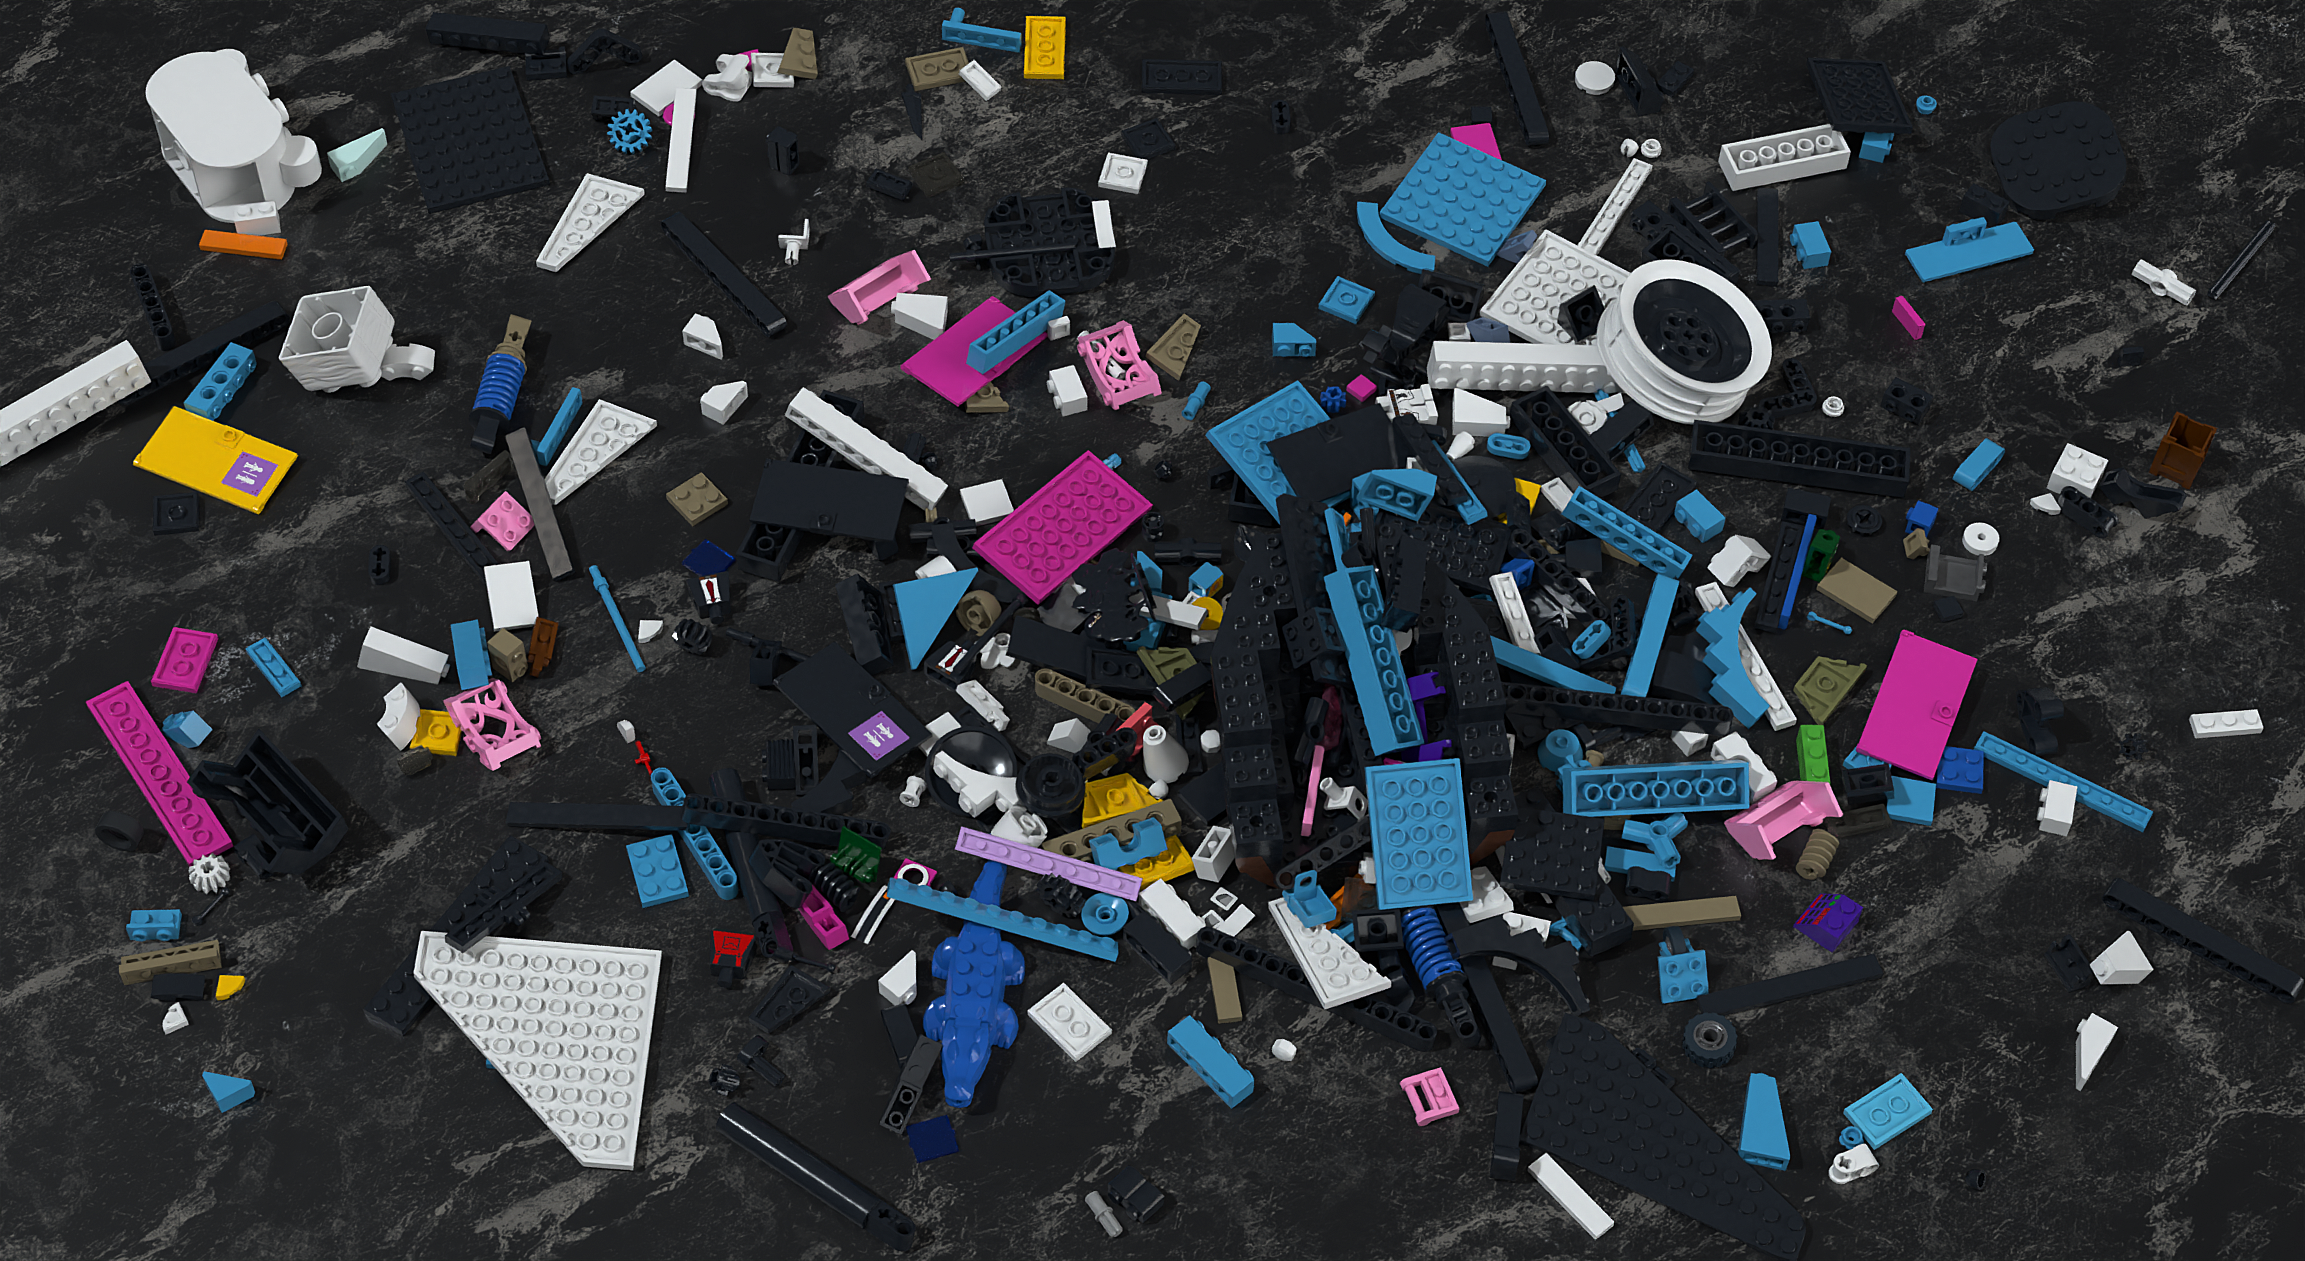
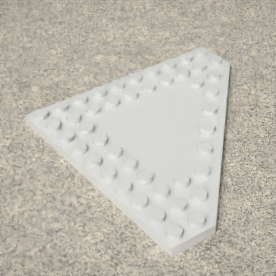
M421 931L414 978L583 1166L633 1170L662 951L485 936L467 951L461 953L445 943V935L447 933Z

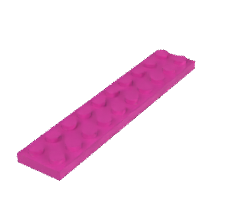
M128 681L86 701L88 709L189 867L194 866V859L201 860L202 854L209 857L213 853L216 856L233 847L231 839L205 799L193 793V788L187 783L190 776Z

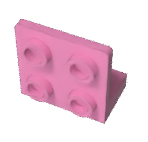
M505 491L470 528L475 533L481 529L487 531L507 551H510L535 524L532 516Z

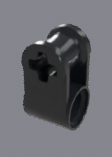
M1358 541L1342 553L1341 560L1346 568L1373 565L1378 583L1380 582L1381 570L1377 566L1366 543Z

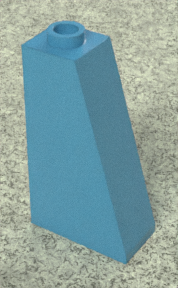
M1751 1073L1746 1090L1738 1155L1746 1163L1786 1171L1790 1160V1152L1776 1080L1774 1077H1769L1763 1073Z

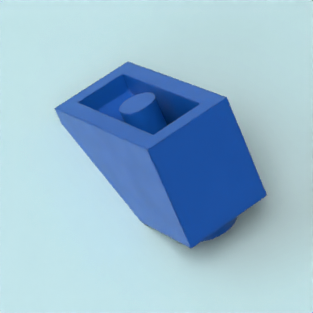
M1515 558L1508 563H1503L1498 574L1512 572L1518 591L1531 584L1535 562L1531 559Z

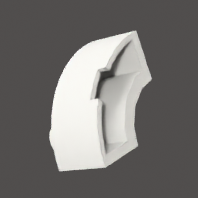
M411 343L409 347H396V344H391L385 351L380 366L381 377L389 381L398 377H412L421 380L433 371L435 350Z
M402 683L398 684L384 696L386 711L383 718L377 723L379 728L400 751L406 747L416 733L417 728L415 725L417 718L420 717L418 702Z

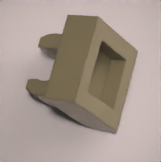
M1917 528L1903 539L1908 558L1914 560L1919 555L1926 556L1929 553L1930 549L1927 545L1929 540L1926 538L1924 530Z

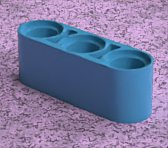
M1986 438L1960 465L1953 476V480L1968 490L1973 491L1999 463L2005 453V449Z

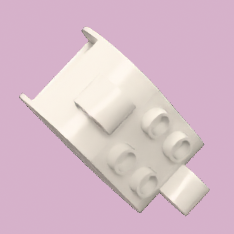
M223 49L216 52H196L175 58L160 67L152 75L146 87V98L151 107L164 159L203 210L210 217L227 223H234L233 206L275 201L277 210H279L290 199L295 187H305L313 184L320 177L322 170L314 141L309 137L301 135L292 136L285 126L283 127V123L289 121V115L285 106L279 98L271 101L267 98L269 90L261 75L256 73L250 76L245 55L234 49Z

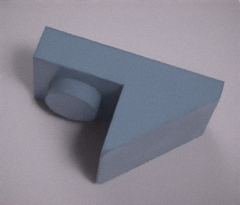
M1530 230L1506 240L1497 252V255L1518 264L1528 250L1533 247V241L1536 239L1537 234Z

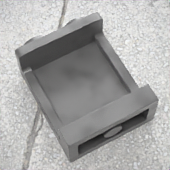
M1931 544L1927 556L1924 592L1977 601L1979 593H1984L1986 583L1985 580H1982V576H1985L1987 570V563H1984V554H1979L1978 560L1940 554V546Z

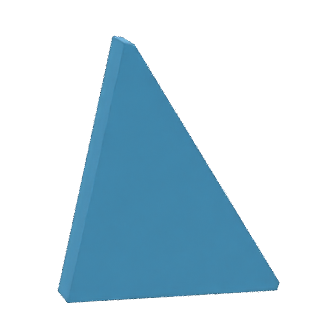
M978 568L893 585L911 670L916 669L975 577Z

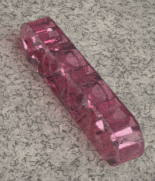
M1325 683L1322 699L1329 702V708L1323 723L1324 738L1322 741L1317 742L1318 746H1323L1324 751H1328L1338 745L1342 714L1335 686Z

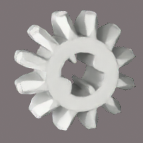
M213 853L209 857L202 854L201 860L194 859V866L189 867V880L191 884L194 885L197 891L203 890L206 894L210 890L217 893V888L225 887V881L230 880L229 865L224 861V858L221 856L216 857Z

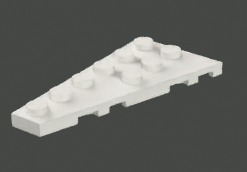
M1284 898L1269 902L1270 912L1324 1010L1391 988V981L1386 976L1382 977L1377 973L1376 968L1371 963L1367 964L1360 958V954L1337 934L1329 932L1324 923L1305 928L1297 915H1293L1289 910Z

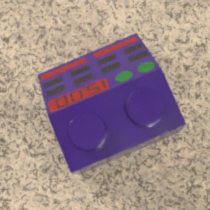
M1819 894L1795 922L1793 927L1833 953L1858 923L1863 907L1844 894Z

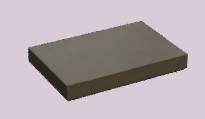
M963 47L905 58V64L915 91L965 82L959 75V71L969 64Z
M1840 558L1817 585L1816 589L1872 624L1897 594L1896 590L1843 558Z

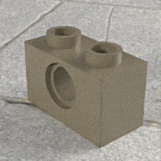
M502 628L487 642L493 669L513 682L518 677L524 675L528 669L524 644L520 639Z

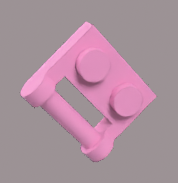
M1441 1067L1405 1078L1400 1082L1402 1090L1406 1091L1415 1111V1120L1418 1126H1425L1431 1121L1459 1112L1458 1104ZM1421 1085L1431 1108L1430 1111L1425 1112L1415 1090L1416 1086Z

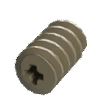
M1814 829L1796 865L1799 875L1809 880L1825 876L1826 869H1828L1829 863L1832 861V856L1835 855L1836 848L1839 846L1838 839L1825 830Z

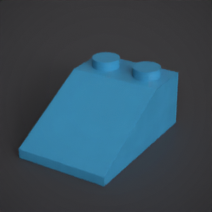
M1419 469L1372 470L1356 499L1418 521L1434 496L1437 476Z

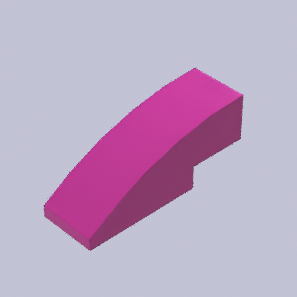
M813 886V890L798 909L817 937L830 950L849 940L846 926L834 914L832 906Z

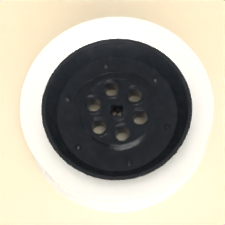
M1657 260L1648 262L1635 269L1625 280L1620 295L1602 313L1597 327V343L1601 358L1616 383L1644 408L1661 417L1684 424L1693 425L1694 420L1720 422L1734 414L1743 403L1748 390L1756 385L1767 372L1772 356L1771 339L1768 329L1753 303L1736 286L1717 273L1702 266L1679 260Z

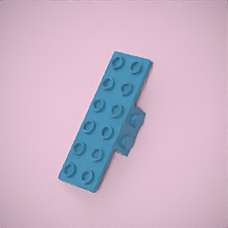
M1982 217L1947 226L1942 241L1907 249L1905 255L1921 281L1927 282L2033 254L2034 249L2017 222L1985 229L1987 222Z

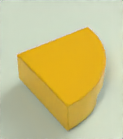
M220 975L216 999H228L230 995L241 990L245 983L244 976Z

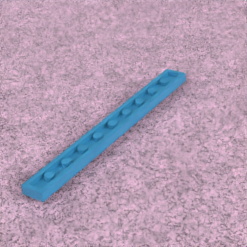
M890 877L888 883L887 897L1110 961L1115 962L1118 956V942L1109 937H1098L1084 930L1077 931L1063 924L1056 925L1046 922L1042 918L1028 917L1018 911L1011 912L993 904L979 903L972 898L958 897L951 892H940L933 890L927 885L919 886L909 883L902 878L895 879Z

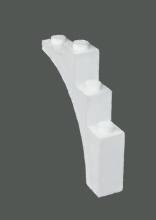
M943 751L935 755L933 769L936 774L944 778L955 792L960 793L959 804L965 812H969L974 818L994 803L1000 811L1005 813L1012 805H1022L1015 792L1016 778L993 776L972 770L955 761Z

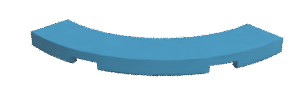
M1357 202L1358 224L1364 233L1365 239L1378 254L1392 264H1399L1411 272L1421 274L1424 268L1434 270V255L1411 250L1397 242L1386 231L1379 218L1378 203Z

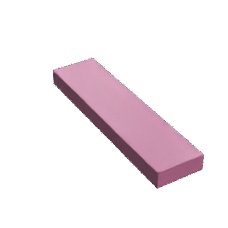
M1315 745L1301 836L1309 837L1311 835L1324 755L1323 746Z

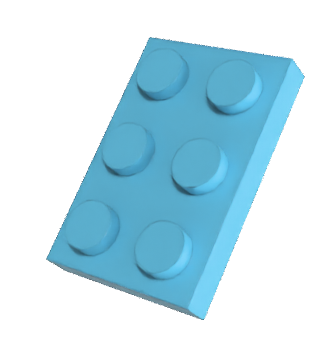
M1900 1073L1845 1108L1843 1114L1854 1127L1862 1132V1136L1875 1150L1930 1115L1933 1109L1906 1077Z

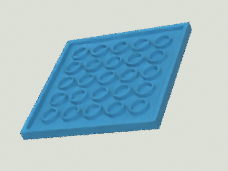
M1438 132L1380 211L1379 218L1488 267L1499 249L1546 185V180Z
M1297 380L1210 429L1205 436L1280 524L1275 499L1283 493L1296 496L1270 453L1266 443L1315 426L1318 423L1330 420V418ZM1351 491L1321 502L1327 504L1329 508H1333L1350 498Z

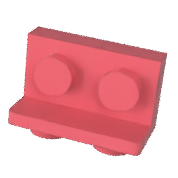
M1145 702L1117 730L1129 727L1136 731L1137 741L1134 753L1132 754L1136 756L1143 749V734L1145 730L1151 726L1160 725L1153 721L1152 706Z

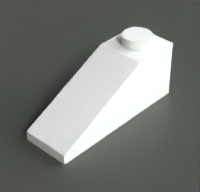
M2093 1013L2088 1020L2082 1019L2076 1030L2080 1033L2076 1040V1089L2079 1091L2083 1088L2118 1029L2115 1025Z

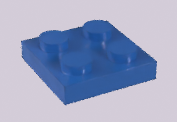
M1945 746L1936 769V788L1981 794L1983 791L1984 751Z

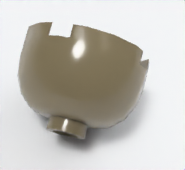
M984 590L971 591L957 603L959 608L956 610V614L960 623L968 631L970 627L978 632L977 636H982L1002 614L998 600Z

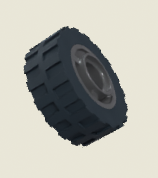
M1713 1012L1698 1014L1693 1019H1690L1688 1025L1685 1026L1682 1041L1683 1050H1685L1687 1058L1689 1057L1691 1062L1698 1064V1066L1707 1068L1721 1067L1722 1064L1728 1063L1729 1059H1732L1737 1043L1736 1029L1732 1026V1022L1723 1015L1720 1016ZM1705 1039H1712L1714 1042H1708Z

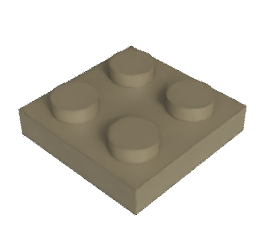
M702 472L666 494L667 500L692 526L728 505V499Z

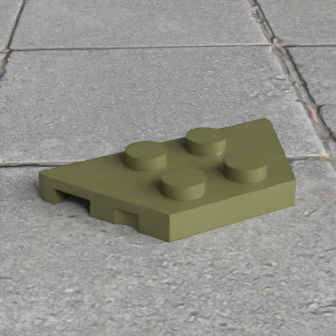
M1141 646L1137 650V654L1158 685L1197 663L1187 648L1170 649L1168 647H1159L1158 650H1146V647ZM1205 692L1175 709L1182 720L1187 717Z
M1818 656L1796 683L1793 691L1818 725H1823L1867 669L1866 664L1860 663V666L1846 664L1847 661L1831 660Z

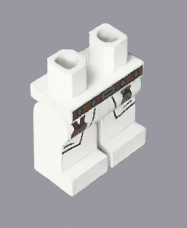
M1429 384L1421 385L1420 389L1413 390L1399 389L1394 391V389H1390L1387 391V396L1376 397L1375 404H1381L1384 411L1388 412L1386 414L1391 422H1393L1395 417L1413 413L1419 423L1437 424L1438 414Z

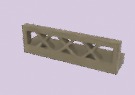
M213 940L121 957L119 974L124 985L153 980V975L189 974L222 968L219 941Z

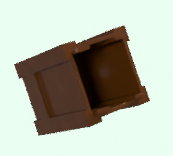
M2176 411L2167 434L2161 440L2149 473L2156 476L2160 475L2181 484V487L2190 489L2207 455L2217 428L2201 424Z

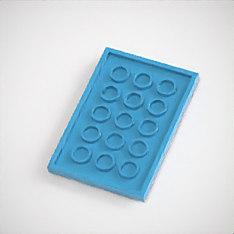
M1460 759L1364 767L1378 909L1473 900Z

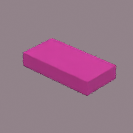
M1903 296L1897 297L1892 309L1893 314L1914 340L1920 339L1925 323Z

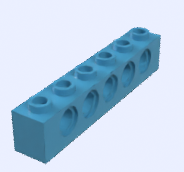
M1578 486L1562 512V515L1646 567L1672 579L1675 575L1677 579L1679 578L1692 557V554Z

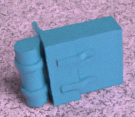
M1315 870L1298 874L1295 878L1294 887L1282 892L1283 898L1287 902V907L1293 915H1297L1305 928L1326 923L1336 918L1337 909L1321 889L1320 884L1316 885L1317 872ZM1305 877H1311V881L1309 883L1305 882L1302 883V885H1300L1302 879H1304Z

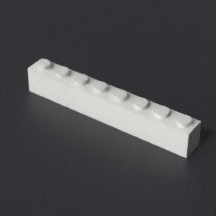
M803 387L789 404L785 413L786 417L867 472L908 478L909 485L905 498L923 510L925 508L932 510L942 498L948 485L940 478L933 476L924 467L908 459L905 454L889 446L886 441L880 440L868 429L855 423L849 416L836 410L833 405L821 400L812 391H808Z

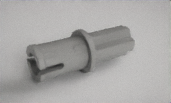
M1098 1191L1088 1194L1085 1202L1094 1212L1095 1220L1101 1222L1111 1237H1117L1123 1229L1112 1214L1113 1209L1105 1204Z

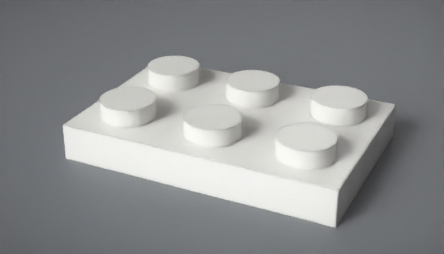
M1486 866L1470 870L1473 900L1460 902L1469 923L1514 910L1512 900L1500 887Z

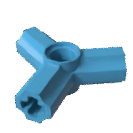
M1672 812L1661 821H1654L1651 824L1626 819L1622 839L1646 844L1648 849L1654 851L1661 866H1664L1665 869L1673 868L1680 862L1681 857L1672 839L1687 827L1688 821L1681 812Z

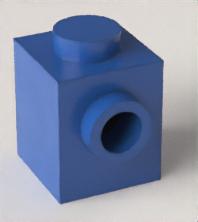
M1918 500L1915 508L1910 507L1906 519L1908 524L1905 532L1911 534L1919 528L1925 531L1927 538L1935 522L1938 508Z

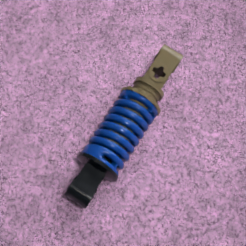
M511 314L504 342L498 344L495 351L487 357L482 381L474 406L469 414V422L475 428L470 445L472 449L491 454L496 435L505 434L509 430V420L514 410L523 376L527 371L524 361L525 352L522 347L532 320Z

